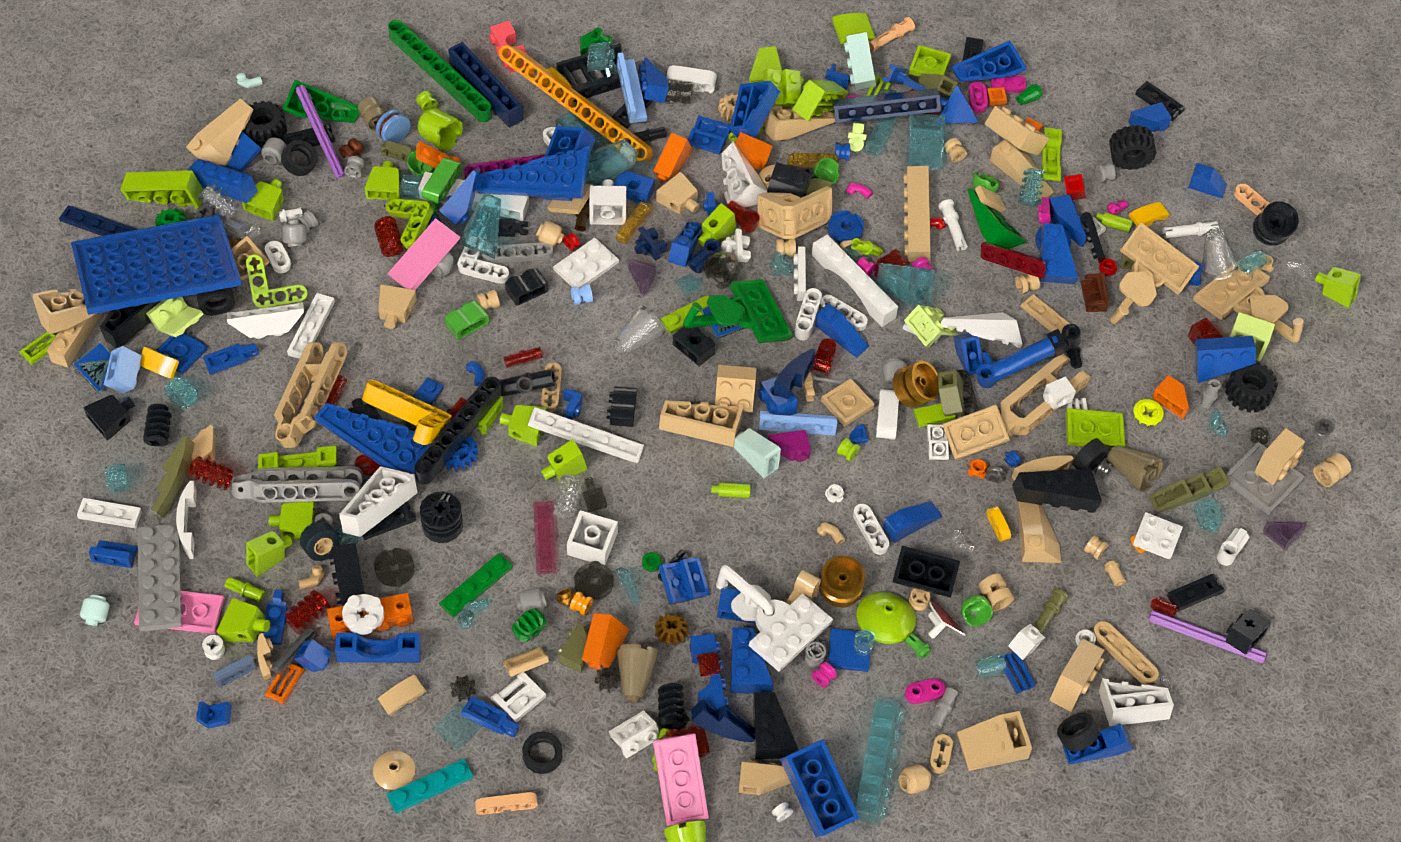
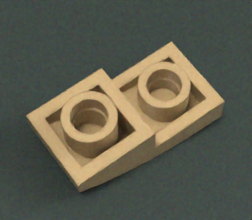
M262 633L258 637L257 655L261 675L265 681L272 678L271 672L274 671L270 660L265 661V659L272 657L270 650L273 649L270 639H265Z
M412 675L377 699L388 715L392 716L407 703L411 704L426 690L416 675Z

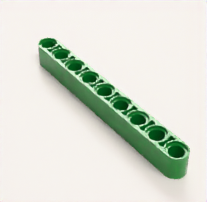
M400 20L389 22V38L478 121L488 122L491 120V103L403 22Z

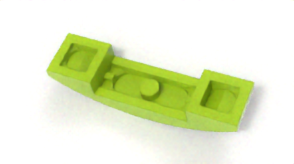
M1044 127L1043 134L1049 137V140L1042 150V179L1061 181L1060 146L1062 142V129Z
M336 446L318 447L317 452L279 456L278 452L258 454V470L263 468L332 467L337 464Z

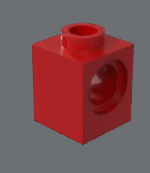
M1082 174L1064 177L1066 194L1070 195L1072 200L1086 198Z

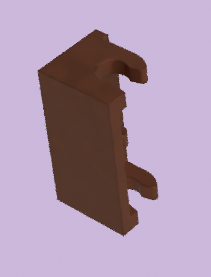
M1104 272L1086 274L1085 279H1091L1081 281L1086 312H1106L1110 301Z

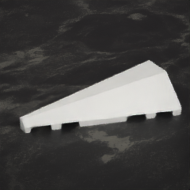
M1004 312L945 317L940 324L945 328H956L960 332L966 329L971 335L992 341L999 340L1006 345L1010 342L1017 348L1022 346L1017 320Z

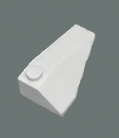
M733 141L721 153L723 171L727 172L723 182L724 185H728V192L724 193V197L731 210L757 205V195L767 193L763 181L738 145Z

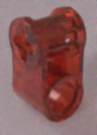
M895 249L877 260L874 272L875 277L879 280H887L897 273L906 270L910 262L900 255L898 249Z
M827 338L820 342L811 371L816 370L825 373V376L829 375L836 353L837 345L834 340Z

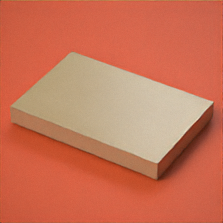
M997 405L942 424L955 460L1010 441Z

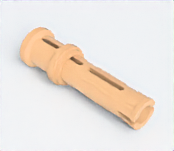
M906 17L899 24L895 23L890 30L869 41V48L874 52L893 39L902 38L908 31H914L915 24L910 17Z

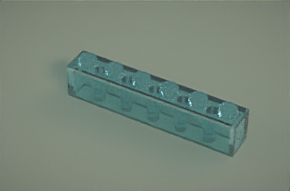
M877 698L875 700L855 806L859 819H856V821L878 825L879 820L884 819L886 806H882L883 799L887 800L890 788L886 787L887 780L891 781L893 768H890L889 765L890 761H894L896 754L893 742H898L900 730H896L897 723L901 724L903 712L899 711L900 703Z

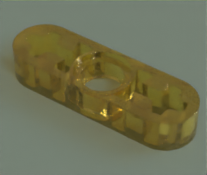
M792 153L788 156V165L814 168L821 159L826 157L834 159L839 164V157L835 154Z
M644 201L639 203L618 231L617 241L624 244L629 241L635 233L636 227L640 226L650 213V204Z

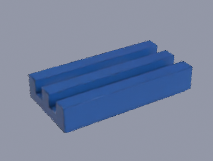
M1014 651L1012 654L1008 653L1004 657H998V661L1016 694L1035 687V682L1025 664ZM1012 658H1014L1015 661L1017 662V664H1018L1020 670L1022 671V673H1023V675H1024L1026 681L1028 682V685L1026 684L1024 678L1022 677V675H1021L1019 669L1017 668V666H1016V664H1015V662H1014V660H1013ZM1008 660V662H1009L1011 668L1013 669V671H1014L1016 677L1018 678V680H1019V682H1020V684H1021V686H1022L1021 688L1019 687L1018 683L1016 682V680H1015L1013 674L1011 673V671H1010V669H1009V667H1008V665L1006 664L1005 661Z

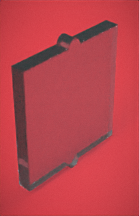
M461 704L457 705L433 727L443 737V740L448 741L457 751L483 727L461 716L464 708Z

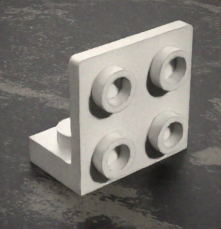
M1145 512L1133 545L1161 557L1171 559L1183 527Z

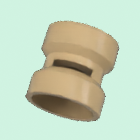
M952 138L944 144V149L949 154V158L953 163L961 161L967 156V152L964 147H961L962 144L958 138Z
M795 238L788 239L785 242L782 239H776L777 257H783L785 254L794 257V254H796Z
M1027 274V276L1020 275L1015 278L1017 289L1023 287L1022 290H1019L1020 294L1027 293L1028 290L1033 291L1040 288L1038 277Z
M495 289L488 291L486 294H476L477 302L485 311L491 307H500Z

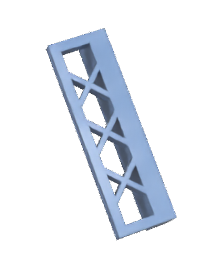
M623 52L618 53L617 69L629 123L647 121V114L634 59L625 60Z
M760 411L759 430L792 432L806 429V433L836 434V416L800 413L786 416L773 415L768 411Z

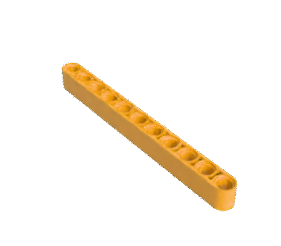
M504 45L500 48L499 57L501 60L637 161H648L653 157V149L647 143L518 47ZM509 50L511 51V56H510V57L508 56V51H509ZM522 60H524V66H523V67L521 66V61H522ZM535 70H537V76H536V77H535V75H534V71H535ZM550 79L551 84L548 87L547 82ZM562 89L564 90L563 97L560 94ZM575 99L577 100V106H576V107L574 106V100H575ZM588 109H590V111H591V114H590L589 117H588V115H587ZM601 119L604 120L603 127L600 124ZM615 129H617V131H618V134H617L616 137L614 136V130H615ZM628 139L631 140L630 147L627 145ZM642 149L645 151L644 157L641 156Z

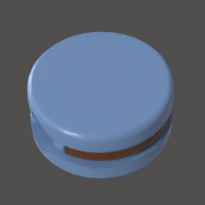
M390 110L384 113L378 120L376 133L383 141L399 143L409 134L411 123L400 111Z

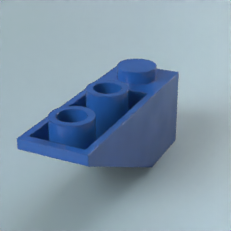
M644 58L643 64L640 63L638 69L640 83H642L641 92H643L644 99L664 103L669 89L668 80L648 58Z
M1070 195L1049 198L1051 221L1054 224L1063 225V228L1071 233V239L1080 247H1084L1085 240H1087V231L1083 229L1081 216L1076 212L1075 202L1072 201Z
M687 222L672 242L668 262L686 267L697 246V239L703 232L702 226L696 222Z
M1121 724L1099 731L1096 741L1085 749L1070 751L1064 746L1063 749L1070 765L1117 756L1133 750L1127 730Z

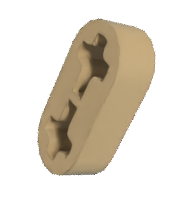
M938 735L934 740L929 766L937 774L944 773L949 765L953 741L948 735ZM941 741H945V745H947L944 748V752L940 751L941 745L938 744ZM939 756L942 757L941 767H937V763H935Z

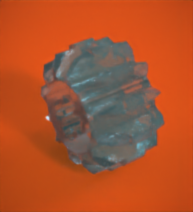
M175 376L164 388L169 400L180 408L187 409L198 398V391L193 387L194 384H191L189 380H185L182 376Z

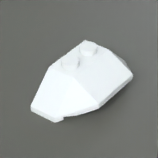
M303 302L230 312L227 313V322L249 338L261 339L266 335L281 336L289 332L304 313Z

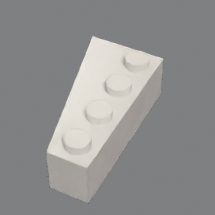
M380 466L339 514L343 533L361 537L417 494L414 474Z

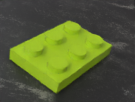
M1066 409L1067 445L1084 447L1088 442L1097 438L1109 449L1117 445L1125 447L1123 413Z

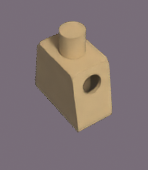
M681 172L656 191V201L678 214H681L686 209L692 213H696L700 209V204L696 202L698 197L697 189Z
M387 285L380 286L379 317L385 320L384 326L386 328L394 329L396 322L406 323L417 301L416 290Z

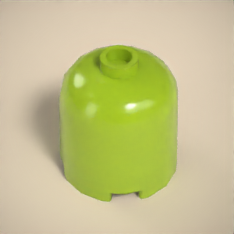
M437 108L426 110L420 116L417 125L419 134L426 141L445 152L457 144L455 141L458 135H462L463 125L457 118Z

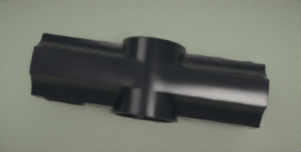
M552 369L500 379L501 396L528 393L532 390L555 386V373ZM522 379H527L530 382V386H525L522 383Z

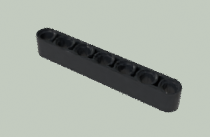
M487 377L416 462L414 469L417 482L423 485L432 482L501 397V385L497 377Z

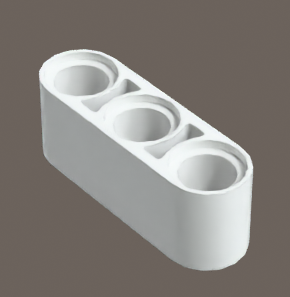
M672 65L667 70L666 78L668 80V87L673 86L677 89H692V91L697 92L707 91L713 93L717 75L709 70Z
M816 288L806 291L796 320L795 336L799 340L809 339L815 325L816 314L819 312L822 298L821 291Z
M880 389L876 438L895 440L899 400L894 390Z

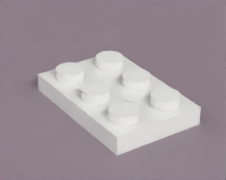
M593 238L553 266V270L571 287L577 286L579 288L585 284H590L617 265L619 259L596 238Z

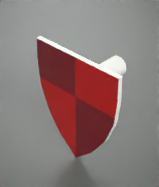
M931 598L929 604L933 611L929 613L928 617L935 626L928 633L929 636L934 639L946 626L965 636L966 634L959 625Z

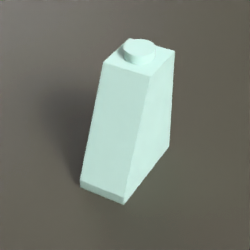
M750 428L736 435L734 448L763 478L779 468L781 453L779 446Z

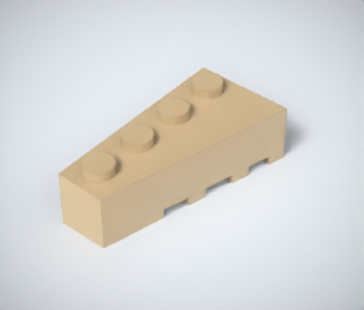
M665 401L660 414L659 429L734 447V441L743 416L744 404L728 406V403L708 405V402L691 404V402Z

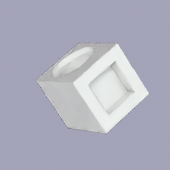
M1063 377L1046 385L1043 398L1054 410L1072 402L1076 390L1068 379Z
M1029 624L1020 630L1008 646L1024 660L1035 651L1045 637L1037 628Z

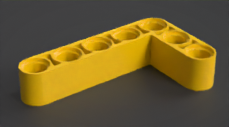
M368 380L362 400L416 425L413 440L416 443L422 445L433 443L451 420L449 413L379 381Z

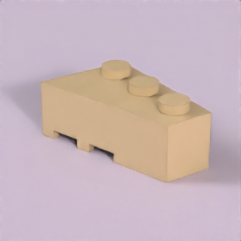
M995 106L985 125L1019 150L1038 156L1049 140V137L1036 130L1031 124L1025 123L1024 119L1020 116L1011 114L1012 111L1007 107L1003 106L1000 108Z
M1082 639L1063 670L1049 701L1072 712L1081 694L1085 695L1090 686L1088 681L1092 682L1097 674L1095 668L1099 670L1102 666L1104 659L1101 657L1104 649Z

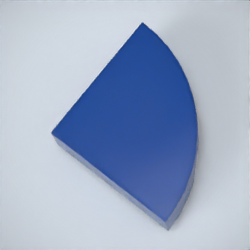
M864 424L858 425L849 436L851 443L860 444L868 442Z

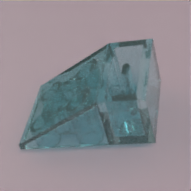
M913 114L909 116L907 166H929V169H943L945 115Z
M880 263L876 284L883 291L910 306H930L935 270Z

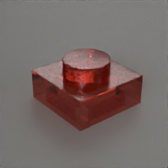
M717 652L697 655L700 677L721 674Z

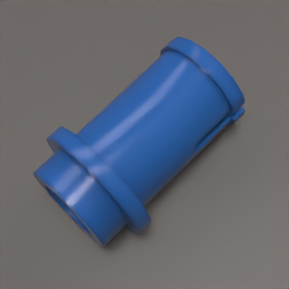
M1194 262L1199 267L1189 280L1190 285L1199 286L1201 284L1203 267L1201 263Z

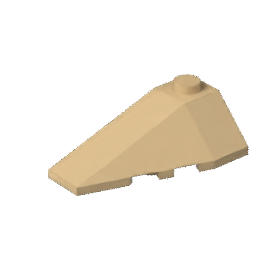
M1006 139L992 149L990 161L1042 202V197H1049L1054 193L1048 182L1042 179V173L1027 152L1019 150Z

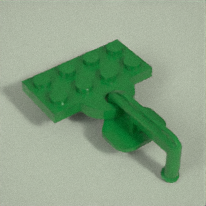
M763 279L732 282L729 287L735 296L733 299L724 295L710 296L707 300V305L712 314L699 316L696 315L702 310V306L694 302L683 321L685 328L738 325L745 329H752L759 343L791 340L793 336Z

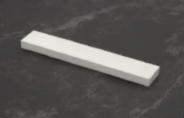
M534 407L528 426L567 440L573 439L576 443L635 463L639 462L644 447L643 444Z

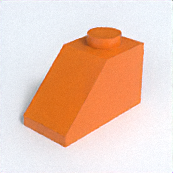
M740 132L735 143L754 169L763 170L773 146Z
M1168 375L1155 389L1152 398L1184 419L1189 409L1185 387L1177 379Z

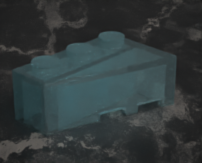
M625 139L591 151L585 184L602 186L604 180L614 179L634 166L638 151Z
M484 192L463 232L461 245L494 259L498 244L501 210L500 198Z

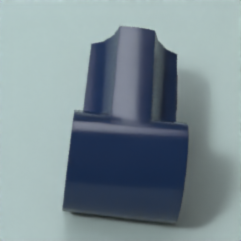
M715 239L707 240L704 243V247L687 262L690 269L699 274L709 264L717 261L720 258V243Z

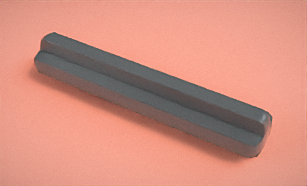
M307 628L272 665V669L276 674H281L293 662L303 642L316 637L317 633L313 628Z

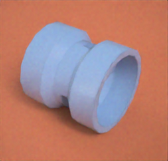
M589 284L579 288L577 286L570 288L574 305H579L584 301L586 303L593 302Z

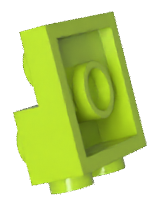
M918 45L908 74L918 77L922 73L945 75L950 64L951 54Z
M789 69L783 71L764 70V81H771L780 91L774 105H782L787 108L794 107L801 95V86L804 82L800 71Z

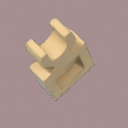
M811 372L803 385L806 402L814 401L813 396H815Z

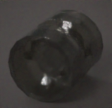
M668 79L669 89L666 95V102L676 103L679 100L680 103L691 104L693 82L683 81L679 83L678 80Z

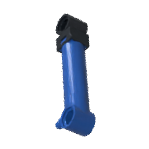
M1067 324L1063 327L1061 333L1059 329L1047 333L1046 338L993 362L986 351L983 352L982 356L986 364H981L977 368L978 384L983 388H991L997 381L1052 355L1055 357L1067 352V348L1074 349L1078 347L1081 343L1080 328L1075 324ZM1068 335H1075V337H1073V338H1069V337H1067V336H1068ZM986 374L990 375V376L987 377V378L982 377L983 375H986Z

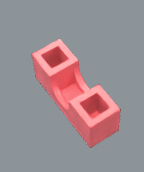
M510 21L490 27L491 34H489V40L491 44H495V51L498 56L502 46H510L516 43V32ZM523 45L516 46L527 54ZM510 50L508 51V56H509V57L511 56V51H510ZM502 60L503 67L508 68L510 73L516 71ZM524 60L521 61L522 67L524 66Z

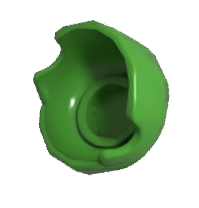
M416 150L411 152L407 158V166L418 177H423L425 172L433 173L435 170L434 167L416 159Z
M826 157L821 159L814 166V178L827 180L834 185L840 176L838 173L839 164L832 158Z
M978 171L974 173L972 179L974 189L981 185L993 192L998 190L999 183L996 179L987 176L985 173L978 176Z
M974 595L962 602L961 614L968 625L980 626L991 619L993 610L989 601L984 596ZM976 612V617L971 616V613Z

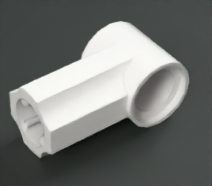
M1235 528L1228 539L1222 543L1217 554V560L1220 564L1228 566L1234 562L1236 556L1250 538L1247 531L1242 528Z

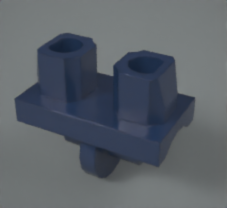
M644 226L640 227L639 239L635 241L637 244L634 248L637 254L643 253L645 256L650 253L655 261L660 259V254L667 251V244L664 240L655 243L654 240L658 239V233L654 227L647 230Z

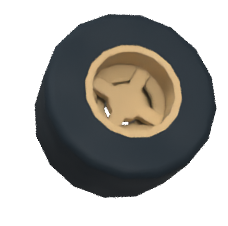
M315 522L307 526L302 532L300 545L309 558L314 561H323L329 559L328 553H332L331 547L340 545V539L331 525L326 522Z

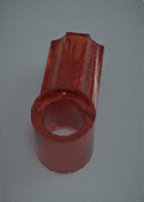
M733 200L730 201L727 208L735 214V221L740 225L741 230L745 233L754 232L760 220L759 214L754 210H746Z

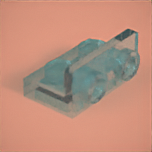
M610 42L589 44L588 71L606 70L607 77H611V70H614L613 59H615V51L611 49Z

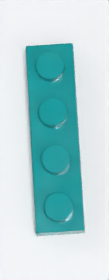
M461 759L386 795L394 813L397 814L473 779V775L465 759Z

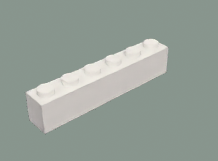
M424 173L418 188L420 199H424L422 198L423 188L433 173ZM456 179L442 201L443 204L448 201L465 180ZM476 191L471 210L524 221L529 207V196L478 194Z

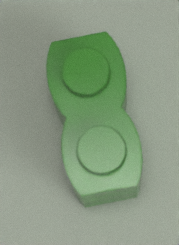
M477 301L467 302L461 309L450 311L445 317L446 327L457 340L489 324V315Z

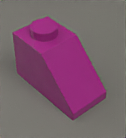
M806 429L768 435V440L781 448L780 455L786 459L801 462L810 457L811 448Z

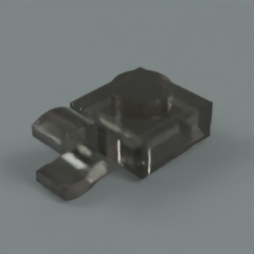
M585 478L584 485L586 491L583 492V498L588 512L607 508L602 487L595 488L593 478Z

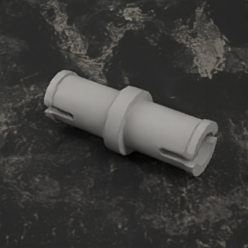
M1211 379L1207 388L1203 391V398L1200 403H1202L1201 406L1205 409H1210L1218 397L1221 383L1217 379Z
M950 687L945 689L941 701L937 702L936 711L930 721L931 726L942 729V725L947 715L951 713V706L958 695L955 689Z

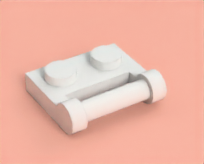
M522 672L498 694L495 693L490 698L497 707L508 713V716L516 723L546 698V693ZM522 684L526 685L513 697H511L507 702L504 701V699L507 696H509L513 691H515L519 686H521Z

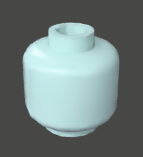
M90 595V597L83 600L80 617L86 620L85 624L98 626V623H103L107 620L110 605L105 597Z

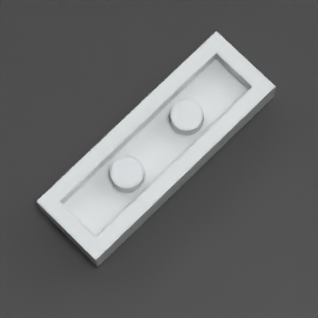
M798 246L797 254H794L793 265H797V268H794L793 278L797 280V283H794V294H797V301H803L806 293L805 247Z
M83 498L77 517L78 519L136 529L142 510L140 507Z

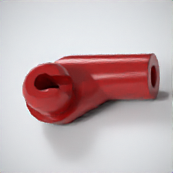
M930 218V228L936 226L937 229L941 230L946 227L943 218Z

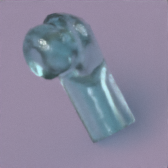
M1213 411L1210 417L1209 429L1216 435L1225 437L1228 434V430L1220 422L1221 413Z

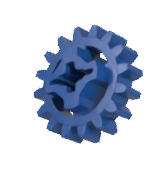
M472 436L464 441L446 463L447 470L454 468L455 472H457L458 468H462L465 471L466 465L472 467V461H477L478 447L477 442H474Z

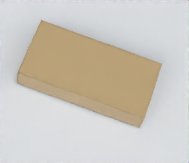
M981 185L975 188L981 203L1000 212L1006 209L1000 195Z
M538 647L505 660L503 664L510 677L549 661L543 649Z

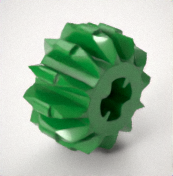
M169 207L167 211L162 210L161 214H157L155 225L187 221L183 211H179L177 207L171 210Z
M532 608L525 611L524 614L515 620V623L512 625V631L522 642H528L539 635L546 626L547 620L541 611H538L537 608Z

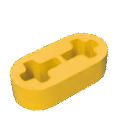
M995 506L987 509V518L998 540L1002 542L1010 539V529L999 507Z

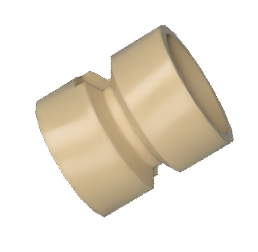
M1334 453L1325 461L1315 466L1313 473L1315 478L1324 487H1331L1339 479H1342L1351 472V465L1345 456L1340 453Z
M1001 574L988 576L978 585L982 595L987 598L994 612L1008 607L1014 601L1009 588H1005L1006 583Z

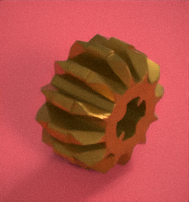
M668 611L665 617L660 615L658 622L655 623V636L659 637L660 643L666 640L667 647L670 645V642H673V645L676 647L678 641L682 643L685 641V637L689 633L687 629L689 624L684 621L683 615L677 617L676 612L670 615Z

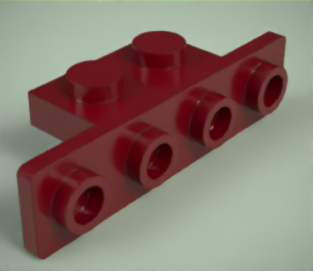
M986 242L981 244V258L983 260L1041 279L1045 277V261Z

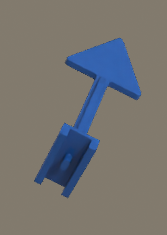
M890 64L889 67L893 69L890 76H884L882 79L887 83L905 84L914 90L927 89L908 78V75L905 74L907 68L902 65ZM955 86L948 100L940 96V105L944 109L937 120L938 124L978 122L959 86Z

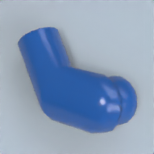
M471 361L466 364V370L469 373L475 374L474 385L480 386L484 381L485 371L478 362Z

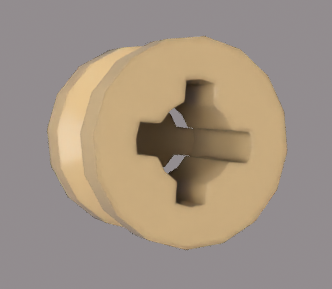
M1094 535L1087 543L1084 551L1091 553L1098 560L1108 547V543L1101 542L1098 536Z
M914 588L910 594L909 604L916 611L925 610L929 604L930 593Z

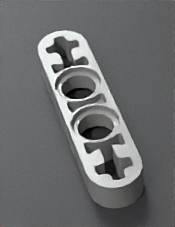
M544 242L487 246L482 250L483 261L490 263L548 260L553 256V246ZM524 250H529L532 252L530 255L527 256L522 254ZM510 251L513 255L506 257L504 253Z

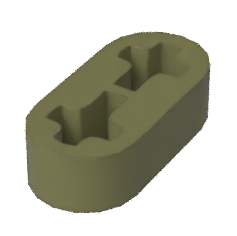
M385 141L380 148L382 155L407 162L408 156L414 151L408 146L392 141Z

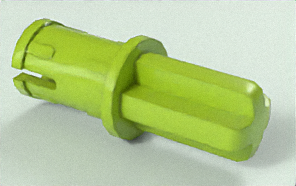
M855 238L851 242L853 244L851 248L862 252L864 255L880 257L881 253H883L879 246L873 245L870 241H862Z
M228 577L224 585L226 588L240 593L241 597L246 596L261 603L266 592L250 585L249 582L244 583L232 577Z

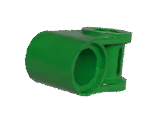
M595 28L593 31L580 37V54L584 55L609 47L612 43V37L605 35L601 28Z

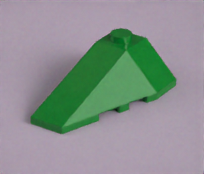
M294 80L282 108L283 111L297 117L308 118L296 92L298 86L304 85L320 120L355 123L359 114L357 105Z
M968 189L975 216L986 243L1010 249L1026 242L1013 226L1010 227L1005 222L1006 219L993 208L981 203L975 190Z

